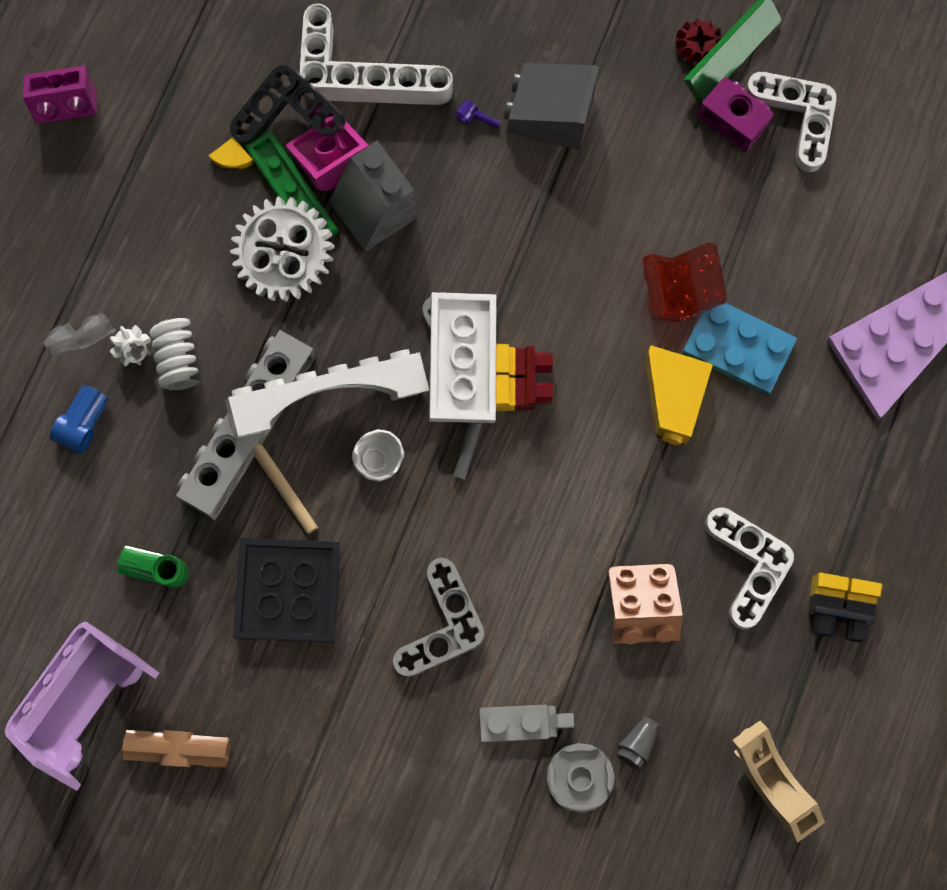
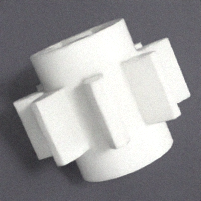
M134 325L132 330L121 326L116 336H110L111 341L115 345L110 350V353L114 358L120 357V362L125 367L129 362L141 365V361L145 356L151 355L146 344L151 342V339L147 334H142L141 329L137 325Z

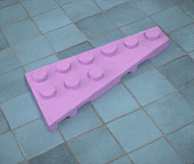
M947 272L827 339L828 344L877 421L882 418L947 343Z

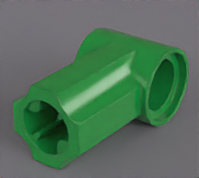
M125 546L118 560V574L165 585L169 588L181 587L189 577L187 565L172 555H162ZM170 564H176L177 572L172 579L166 580L164 577L165 568Z

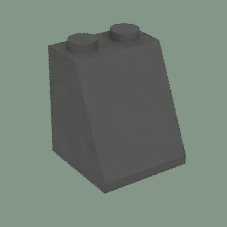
M524 63L521 74L516 73L511 89V92L516 93L514 102L508 101L505 109L504 120H508V132L580 150L594 97L599 66Z
M378 140L350 158L329 204L363 251L367 252L417 218L415 190Z

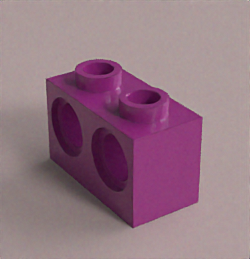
M86 65L24 75L23 100L35 124L97 114V91Z

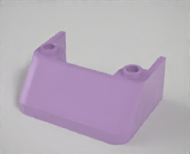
M82 622L72 631L13 713L6 725L5 736L34 767L77 791L81 784L70 774V771L74 770L82 759V747L77 739L116 684L121 687L134 684L140 678L142 670L155 679L159 672L88 622Z

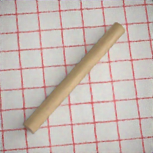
M257 442L253 448L255 458L307 535L318 529V526L266 449Z

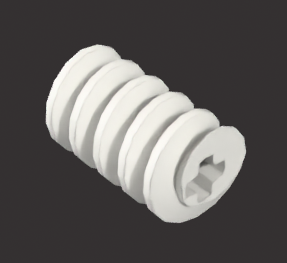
M175 318L165 320L150 330L151 337L155 339L152 342V348L157 351L154 355V360L158 363L156 372L161 376L158 379V384L163 389L183 390L200 383L198 380L190 379L191 376L196 375L199 371L197 368L188 367V364L196 361V356L186 355V352L194 349L193 343H184V340L192 337L191 331L182 330V328L190 325L189 319Z

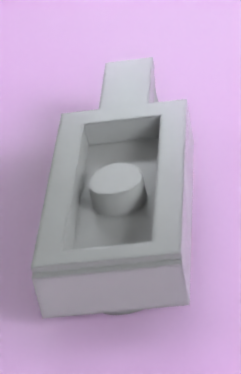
M526 705L479 708L481 742L549 739V737H557V729L574 727L573 713L556 714L555 706Z

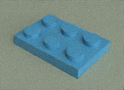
M711 296L682 354L713 364L712 369L769 396L797 338Z

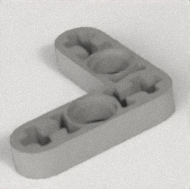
M446 558L435 559L429 564L427 578L448 626L396 651L393 665L397 673L403 677L409 678L421 674L477 648L483 641L484 629L455 565ZM440 565L443 569L449 568L451 570L447 574L450 586L455 582L459 586V588L447 590L443 595H440L438 591L445 589L440 578L434 579L432 576L436 574V567ZM460 595L465 601L464 609L458 613L450 612L446 608L448 597ZM469 612L473 618L466 619L470 629L477 628L479 632L475 635L473 643H470L468 639L462 640L460 638V635L464 633L461 622L457 625H454L452 620L463 618ZM440 638L447 642L448 652L443 657H435L430 653L429 645L434 639ZM424 646L425 655L431 661L430 663L424 665L422 658L414 662L415 669L408 671L407 667L400 668L399 663L403 661L402 655L404 653L414 657L420 654L416 647Z

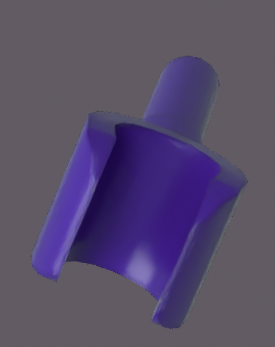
M472 101L463 102L456 112V117L465 124H468L473 117L496 129L500 124V121L479 111L476 104Z

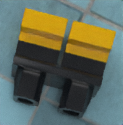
M820 572L814 575L811 582L808 616L814 617V634L826 637L834 636L836 621L847 623L845 640L859 643L864 642L869 626L876 623L875 610L877 598L881 595L882 584L853 578L849 580L848 577Z

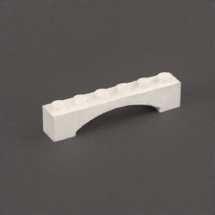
M409 349L397 351L390 354L391 359L379 362L378 356L360 360V366L348 369L347 364H341L328 368L329 374L317 377L315 371L297 375V381L284 384L283 379H277L264 383L265 389L252 391L251 386L232 390L233 396L228 397L225 403L234 438L237 439L270 430V421L285 407L301 398L325 390L337 388L372 389L389 394L392 401L423 394L429 391V386L420 352L410 355Z

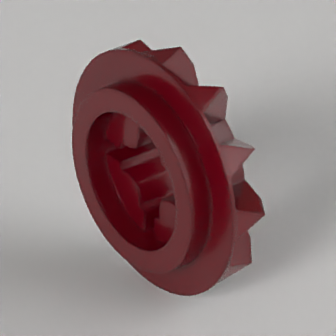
M697 18L690 23L686 21L683 27L678 30L675 38V48L678 55L685 62L696 66L723 38L721 28L713 26L711 20L704 22ZM698 33L706 41L702 51H700L697 42H692L695 41Z

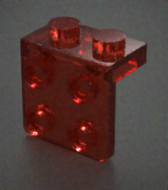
M708 242L673 258L650 254L642 258L644 278L647 282L650 298L649 306L654 319L677 323L725 304L727 295L716 244Z

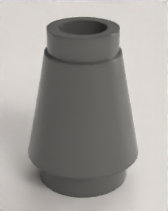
M642 717L641 721L637 723L618 745L617 758L636 770H640L642 765H647L660 729L659 724L648 717Z

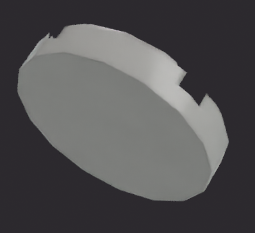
M577 743L564 747L554 755L548 765L546 781L550 794L559 805L569 811L583 813L597 809L607 800L613 790L615 775L610 760L602 751L592 745Z

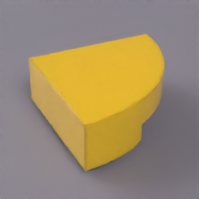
M234 137L209 155L210 160L221 168L245 169L254 164L253 159Z

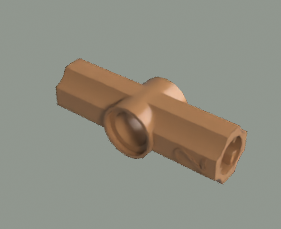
M126 730L122 747L123 760L160 763L159 765L190 767V765L217 768L227 767L230 753V738L194 735L192 732L163 730V733Z

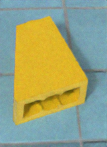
M650 345L645 358L655 433L662 436V440L669 444L681 445V442L687 444L693 433L713 364Z

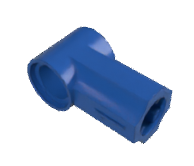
M82 385L67 413L60 415L55 421L50 432V440L78 454H82L88 448L93 438V427L109 398L90 386Z

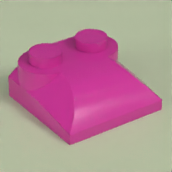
M333 117L325 119L327 123L325 127L333 128L335 125ZM347 122L343 132L338 136H325L312 127L286 144L288 151L311 177L314 186L322 191L336 188L350 158L369 146Z

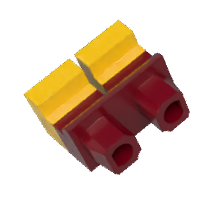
M496 344V411L534 410L535 405L552 403L553 383H535V373L552 374L553 354L535 352V346L518 348L509 347V344Z

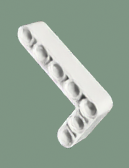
M312 4L305 10L303 15L300 74L307 81L316 77L322 79L318 83L311 84L329 101L442 105L449 102L452 98V74L449 69L443 66L332 61L334 31L330 10L322 4ZM318 21L325 22V23H324L323 25H321V26H314V25H313V23L318 22ZM313 50H323V52L318 55L311 54ZM343 79L352 80V82L348 85H343L339 83ZM374 80H381L384 82L380 86H373L370 84ZM406 81L415 83L411 87H403L401 85ZM440 82L446 86L438 89L432 85ZM305 93L308 98L315 100L312 93Z

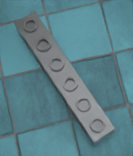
M279 330L275 338L271 336L267 340L262 351L264 356L259 364L254 363L249 369L245 378L247 383L244 387L251 386L252 391L265 389L264 383L283 379L284 384L297 381L296 376L307 373L315 360L314 349ZM283 363L287 366L285 372L280 375L270 373L271 368L275 364ZM281 410L270 421L271 429L273 428L274 424L278 420L283 410ZM228 413L224 419L219 418L212 429L211 435L213 437L207 447L203 445L198 450L194 458L196 464L190 474L185 473L180 479L176 488L178 491L176 497L182 503L215 521L255 457V452L253 451L257 442L259 445L263 444L271 429L266 432L235 439ZM228 444L235 446V452L232 456L228 458L220 457L219 453L223 446ZM207 473H218V479L215 484L211 486L202 484L203 477Z

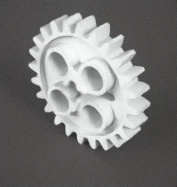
M277 197L275 206H273L266 199L264 200L265 209L261 210L254 205L253 211L255 215L253 217L247 214L243 215L247 224L245 226L236 225V228L242 233L241 236L231 238V240L239 244V247L230 250V253L240 259L234 261L232 265L237 269L243 268L237 275L238 278L242 280L248 279L245 286L251 290L257 287L256 294L261 297L268 291L269 299L275 301L279 293L282 300L288 301L289 293L291 292L294 297L300 299V289L303 288L311 293L310 283L312 281L320 285L322 284L317 276L319 272L329 273L323 264L324 262L333 261V258L326 254V251L333 249L334 245L331 242L325 241L332 236V232L328 229L321 230L327 224L326 220L323 218L316 219L319 212L314 208L308 211L309 205L304 201L297 207V201L294 198L290 197L285 205L284 200L281 197ZM276 224L275 234L272 237L266 238V228L269 225ZM301 230H306V239L302 243H295L296 234ZM256 243H267L279 248H283L286 245L295 251H309V255L300 256L289 251H281L279 254L272 248L256 247ZM264 255H269V264L265 268L259 269V259ZM293 261H299V271L289 275V265Z

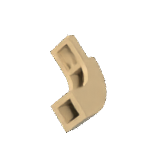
M761 721L745 729L732 740L736 747L734 754L748 779L771 812L797 843L825 823L818 804L791 774L776 749L769 729Z

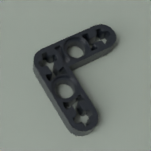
M280 65L272 70L233 118L230 131L234 139L249 144L263 135L287 104L319 133L328 137H335L342 133L346 121L342 112L298 71L287 65ZM283 74L289 76L288 80L291 83L288 87L282 85L283 81L280 78ZM270 89H276L277 93L281 94L282 96L279 98L278 95L271 92ZM310 92L314 95L315 102L313 107L304 110L301 107L300 100L305 93ZM269 96L272 99L273 106L268 113H261L259 102L263 97ZM320 111L333 117V122L335 123L333 128L325 127L326 121L317 115ZM253 112L254 115L262 118L261 122L254 120L255 117L251 116L250 113ZM243 123L250 124L248 127L251 130L249 135L243 133L244 130L241 127Z

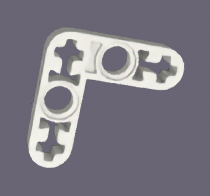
M767 72L754 73L747 83L746 93L756 100L765 102L770 107L803 113L796 152V163L805 172L817 171L821 168L827 156L836 105L834 89L826 84ZM758 83L763 84V89H765L763 93L757 92L758 88L756 86ZM775 85L779 86L776 92V97L772 96ZM785 88H793L798 92L799 98L788 100L784 97L783 90ZM806 92H809L807 96L808 100L805 103L803 102V99L806 95ZM818 95L824 96V105L818 104ZM819 122L823 125L824 133L820 135L812 134L808 129V124ZM811 144H816L813 154L815 157L814 162L808 161L809 158L807 156Z
M717 508L705 520L707 533L755 563L753 570L729 610V619L735 627L749 629L756 625L764 614L792 566L794 553L787 544L731 510ZM721 516H724L726 518L725 524L728 527L734 529L738 524L741 528L736 532L733 540H731L728 536L732 531L727 528H722L720 531L716 530V522L713 521V518L719 519ZM751 532L755 534L758 539L757 547L754 549L744 548L740 542L742 533ZM765 541L770 544L766 550L771 553H776L778 550L783 552L782 559L785 561V564L780 562L777 566L772 563L773 557L766 552L761 557L757 555L764 547ZM756 577H764L769 581L770 590L767 594L760 595L754 591L752 583ZM745 593H747L753 600L762 602V605L760 607L757 602L753 604L749 611V614L753 616L752 620L746 619L742 622L739 619L741 614L737 611V608L742 609L748 604L750 598L744 597Z

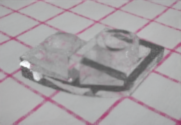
M101 312L97 316L92 315L81 324V328L78 331H75L69 323L54 328L42 343L53 356L65 355L100 342L114 333L116 329L104 313Z

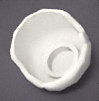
M377 429L366 433L356 443L352 455L353 465L356 471L365 479L381 482L392 477L398 471L404 458V450L400 439L393 433Z

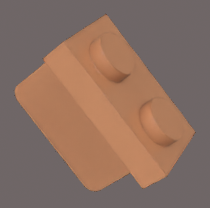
M670 564L611 567L609 569V583L614 612L612 627L613 643L635 644L638 642L665 643L680 641L683 613L675 568Z

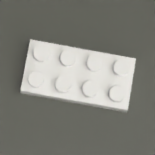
M432 292L429 421L495 423L496 295Z

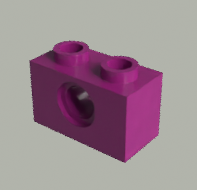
M724 76L702 102L697 116L746 153L767 129L774 113L770 111L769 106L765 102L756 100L746 93L741 84L736 81H730ZM731 110H740L743 116L734 115Z

